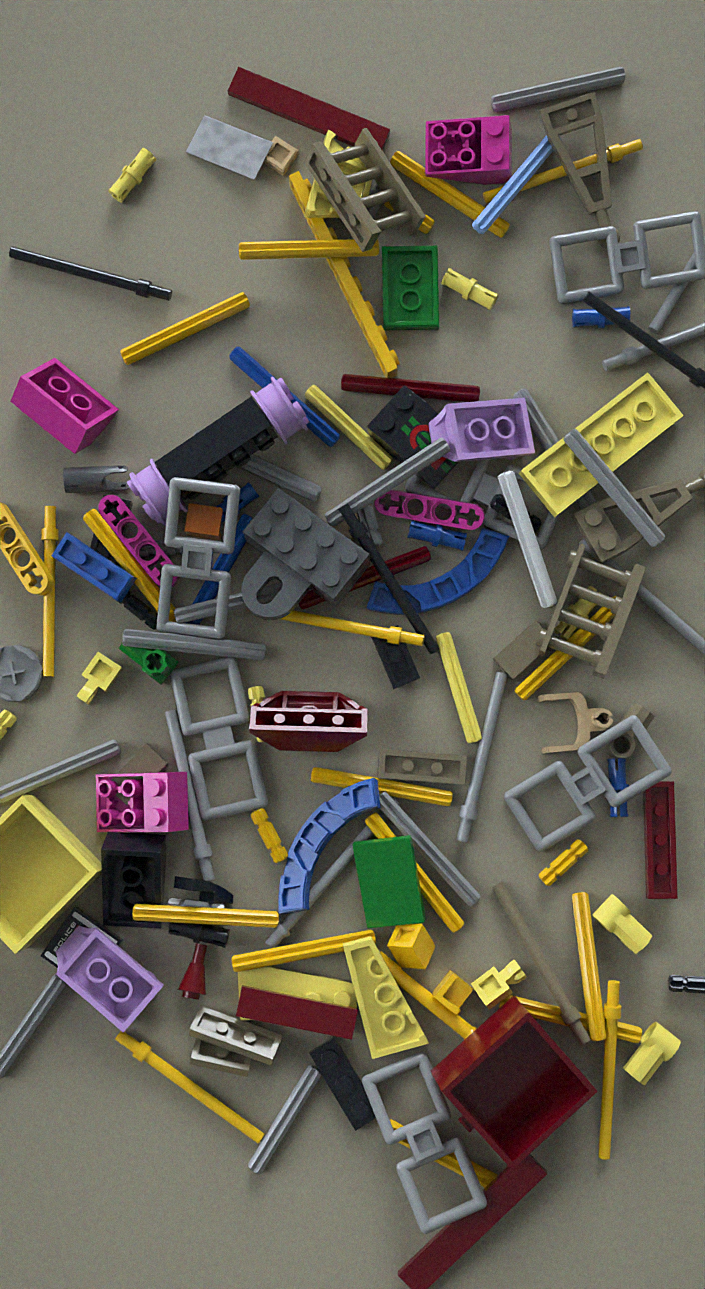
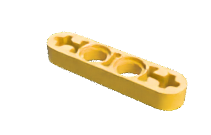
M0 502V520L5 522L3 524L0 523V549L28 592L39 596L48 594L54 585L51 573L9 507ZM13 528L16 533L15 540L7 544L4 540V534L8 529ZM27 551L30 555V561L26 566L21 567L18 562L19 555ZM33 571L36 576L43 578V580H41L40 582L42 585L41 588L34 586L37 583V580L34 577V575L29 574V572Z

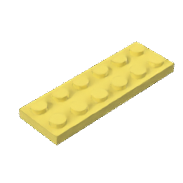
M647 372L575 429L581 433L610 470L614 472L684 415ZM563 438L518 473L554 518L598 484V481L564 442Z

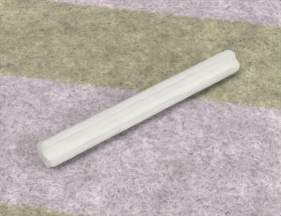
M513 471L501 473L498 475V480L540 605L543 608L551 607L557 603V599L515 473Z

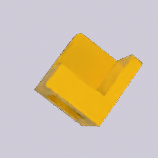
M419 923L396 925L387 944L402 968L426 969L435 949V944L424 925Z
M449 970L432 993L434 998L458 1016L461 1012V1005L474 989L453 971Z

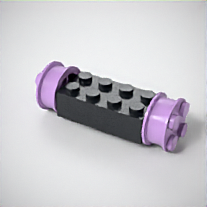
M272 376L270 378L271 383L257 393L253 390L250 391L252 394L250 398L157 461L150 459L151 465L136 475L133 472L129 474L131 479L127 481V484L136 496H139L142 501L145 500L146 504L143 505V508L152 520L154 519L157 524L162 523L166 526L169 485L172 478L220 482L228 475L227 471L235 466L239 468L247 464L251 460L250 456L258 450L263 452L273 446L275 443L274 439L278 437L275 431L284 444L287 445L289 437L301 429L308 430L306 426L309 423L307 415L297 401L293 404L291 403V400L294 398L282 378L276 380ZM181 490L179 512L181 510L185 513L188 511L183 500L187 498L192 500L201 495L202 492Z

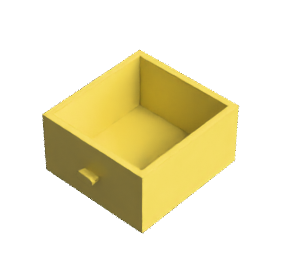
M22 795L0 817V939L15 954L29 948L102 874V865L96 856L35 795Z

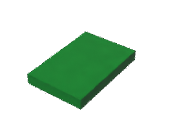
M438 245L382 246L384 331L439 330Z
M411 835L355 841L352 846L367 928L424 923L426 917Z

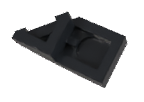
M175 876L174 888L200 891L199 901L213 904H233V894L217 884L199 879Z

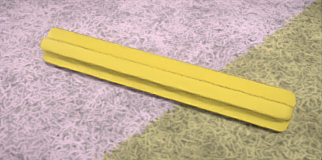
M312 385L307 389L305 398L376 465L384 470L392 463V456L316 385Z
M449 632L436 636V642L439 646V652L466 741L468 743L480 741L482 735L452 636Z

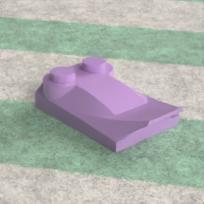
M525 398L447 404L428 424L431 443L439 438H444L450 446V452L442 457L454 462L500 458L514 460L523 456H531L535 453Z
M78 926L56 951L58 961L56 975L123 1033L163 987V984L154 973L142 967L98 928Z

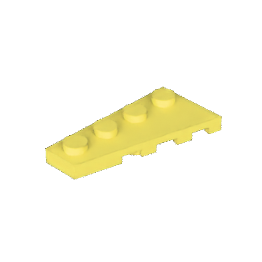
M369 936L343 943L372 1059L429 1044L372 937Z
M273 966L238 972L239 997L241 987L244 985L357 1008V998L351 981L320 975L316 976ZM240 1017V1020H242V1021H243V1020H252V1019H247V1018H242V1017Z

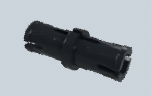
M170 922L168 934L192 939L194 943H210L226 948L230 929L209 924Z

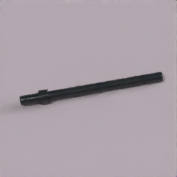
M13 246L9 251L10 258L134 291L136 295L145 298L152 296L170 301L172 297V290L152 285V282L148 280H133Z
M590 291L587 292L582 300L689 377V382L698 388L701 386L705 389L704 370L700 367L696 369Z
M345 504L338 510L350 528L348 530L354 540L357 539L363 550L370 554V561L415 632L425 635L423 644L429 654L435 653L439 650V646L366 533L368 532L367 527L363 521L359 522L349 504Z

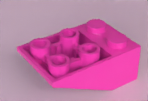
M510 116L426 121L425 176L482 185L507 183L512 177V127Z
M187 772L96 774L97 832H174L189 830ZM143 776V779L124 780L121 786H118L115 781L111 780L113 777ZM117 792L122 793L125 797H130L128 805L116 796Z

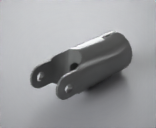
M117 465L64 468L63 483L65 493L127 490L130 488L127 482H111L107 480L106 476L125 473L128 471V467Z

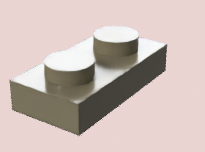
M196 1038L190 1064L248 1077L252 1058Z

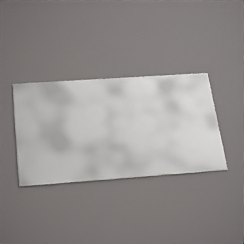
M204 115L186 152L255 179L273 142Z

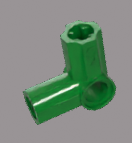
M122 642L118 648L142 667L141 670L161 685L179 663L164 650L124 646Z

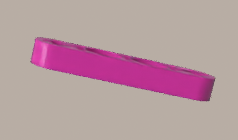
M392 489L375 500V507L381 514L455 528L475 530L483 524L485 519L483 508L477 504ZM387 494H390L391 500L400 502L401 496H405L406 498L402 505L403 513L398 512L400 506L392 505L389 507V510L385 509V504L381 503V499L386 498ZM412 499H419L423 503L424 509L421 514L414 515L409 512L408 504ZM439 504L450 506L452 514L449 519L442 520L437 517L436 508ZM456 505L462 506L461 513H469L471 509H475V514L480 516V519L475 520L473 525L468 524V519L464 517L458 518L459 523L454 522L457 515Z
M115 495L103 497L98 505L102 518L156 585L160 587L161 581L158 580L161 577L160 572L156 567L150 571L149 567L156 565L162 557L165 559V561L160 563L162 567L165 564H174L122 499ZM109 502L113 505L119 504L117 511L122 517L126 513L129 515L121 519L117 526L113 525V523L118 522L116 517L111 512L105 514L108 510L106 505ZM128 523L135 524L138 527V533L134 538L128 539L122 535V528ZM146 545L153 546L156 549V555L150 561H145L140 557V550ZM173 576L172 587L178 583L179 577Z

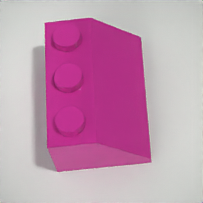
M56 358L20 376L10 400L23 413L74 454L92 444L119 411L118 408Z

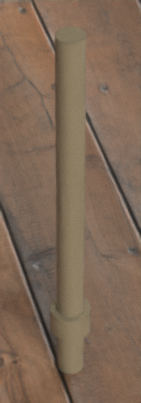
M503 882L496 884L492 888L562 1012L560 1016L565 1025L570 1026L580 1046L589 1042L591 1039L579 1020L581 1015L576 1006L572 1007L506 887Z

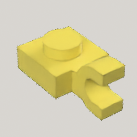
M97 652L82 673V676L88 681L79 691L77 697L89 705L99 688L105 692L108 691L123 668L100 652Z
M513 960L500 972L495 967H492L472 982L471 985L490 1010L513 993L509 988L510 984H517L527 976L517 962Z

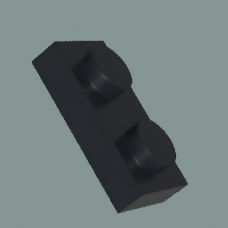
M371 637L393 690L420 679L406 643L400 642V645L388 643L386 639Z

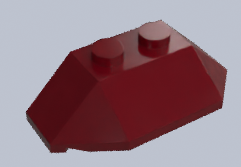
M280 691L266 698L261 703L251 706L249 733L279 751L339 752L367 736L368 709L359 706L340 692Z

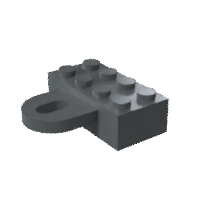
M278 488L243 530L246 542L262 553V555L243 579L241 587L242 598L248 610L256 617L264 620H277L290 614L310 589L336 608L370 566V554ZM276 579L283 583L281 590L270 603L261 604L258 602V595L271 580Z

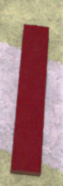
M239 66L227 90L229 96L326 135L328 130L336 134L334 139L353 147L364 128L369 130L382 151L390 135V129Z
M531 1154L513 1170L507 1166L483 1189L487 1206L443 1227L398 1271V1276L410 1289H428L547 1175V1170Z

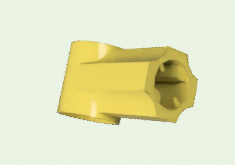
M611 894L592 916L608 932H613L626 947L637 954L650 942L652 935L630 914L631 911L617 897Z
M654 1022L643 1034L641 1045L623 1069L645 1086L662 1062L672 1058L678 1050L681 1041L658 1022Z

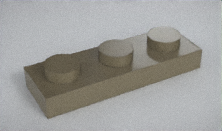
M380 749L378 778L465 785L467 756Z
M201 1005L189 1029V1036L271 1066L283 1035Z

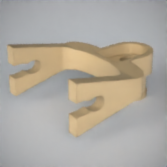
M579 692L537 696V702L569 700L575 708L578 722L577 739L573 745L542 748V754L576 751L579 747L590 741V732L603 731L613 723V719H611L613 715L609 710L604 708L588 709L584 696ZM600 714L604 717L603 724L596 720Z

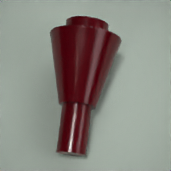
M197 943L195 945L192 962H190L177 989L183 991L182 997L199 1000L200 994L206 995L205 965L203 964L207 945Z

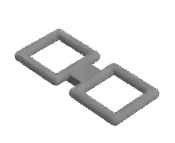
M698 211L637 221L633 225L635 241L618 244L616 228L613 226L551 237L549 244L558 301L562 304L582 301L588 291L598 298L621 294L624 291L622 273L639 271L641 286L644 289L705 279V243L701 214ZM690 224L696 269L652 277L645 231ZM606 239L612 284L568 291L561 246Z
M491 459L475 460L478 463L460 501L469 503L474 501L488 507L483 524L519 540L514 526L497 519L498 512L490 507V502L496 494L503 495L498 478L486 474ZM512 464L506 467L505 472L513 471L516 479L525 482L518 474L522 468ZM416 475L410 477L405 485V489L411 493L452 499L420 485V478ZM439 504V506L451 510L449 505ZM456 505L457 513L460 515H465L466 513L460 512L462 506ZM550 511L538 536H536L540 549L545 548L559 518V515L554 518Z
M178 477L170 480L164 542L168 547L182 548L183 555L181 566L165 564L162 567L157 615V629L160 632L222 639L225 636L231 574L227 571L212 570L213 552L231 554L234 551L240 488L237 485ZM181 490L228 496L223 542L177 536ZM173 576L219 582L214 627L169 621Z
M225 657L174 669L170 673V679L182 733L185 736L203 733L206 750L191 753L188 756L201 819L209 821L265 808L268 805V797L256 744L253 740L235 743L232 726L247 723L250 719L237 659L235 657ZM227 669L237 713L192 724L182 679ZM246 753L256 798L210 808L201 763Z
M632 715L579 747L578 755L586 767L574 775H570L563 762L556 761L504 794L506 803L537 851H545L596 819V814L588 801L603 793L612 807H618L671 775L672 770L637 716ZM632 729L657 770L616 793L592 753ZM557 775L582 815L542 838L518 798Z
M419 1052L365 1075L362 1078V1084L385 1142L393 1145L404 1139L408 1141L413 1156L399 1162L396 1170L422 1233L428 1234L485 1208L487 1200L463 1141L456 1137L441 1143L435 1126L449 1120L451 1112L442 1091L431 1073L433 1068L427 1054ZM419 1066L437 1112L393 1130L375 1084ZM454 1152L473 1199L429 1219L410 1171Z

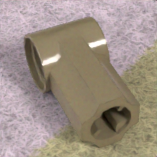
M632 703L621 721L635 715L640 719L645 729H647L655 716L644 707ZM632 729L619 737L626 743V749L622 754L615 751L613 747L615 740L605 745L606 753L610 757L615 759L626 758L634 753L635 746L639 740Z

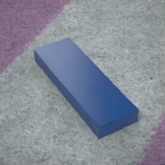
M66 532L51 555L119 602H122L137 579L68 532Z

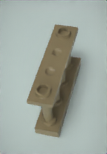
M367 128L362 129L354 147L330 153L322 141L312 144L304 163L362 252L372 249L383 230L404 224L410 235L416 234L426 216ZM360 158L367 168L353 174L344 175L337 164ZM374 179L381 189V192L360 198L352 186ZM389 201L396 214L375 221L367 208Z
M580 543L578 551L571 550L566 564L567 567L571 568L548 630L541 629L536 645L541 647L538 653L541 656H544L547 647L588 661L591 663L590 666L595 667L593 675L604 679L646 567L635 563L631 571H620L582 557L586 545ZM577 567L621 583L620 586L625 587L622 597L616 596V598H612L572 583ZM567 594L611 609L610 612L615 614L612 624L606 623L603 625L563 610L562 607ZM557 620L601 636L600 639L605 640L602 650L596 649L594 652L552 636Z

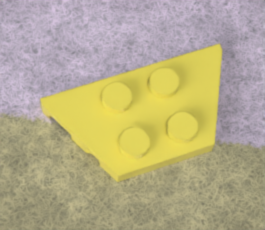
M328 130L323 142L328 151L334 153L344 150L334 140L336 134ZM360 158L337 164L344 175L367 169ZM314 178L304 217L340 218ZM372 180L352 186L358 197L362 198L369 195Z

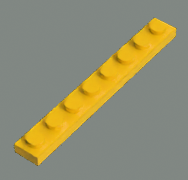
M297 171L289 175V183L303 214H305L312 186L309 180H303L300 172ZM305 217L316 240H338L332 227L327 228L324 222L326 218ZM325 257L386 378L397 376V366L400 365L397 354L393 349L389 351L385 343L388 340L382 325H376L373 316H375L374 309L369 300L364 301L360 293L363 289L358 277H352L348 269L351 267L348 257Z

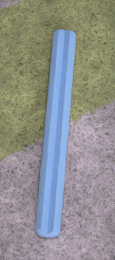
M547 135L472 223L473 229L478 234H484L554 151Z

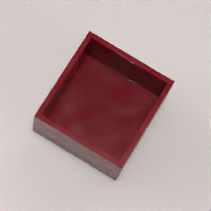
M514 995L431 1070L440 1090L462 1114L458 1118L459 1122L469 1133L475 1128L511 1170L598 1092Z

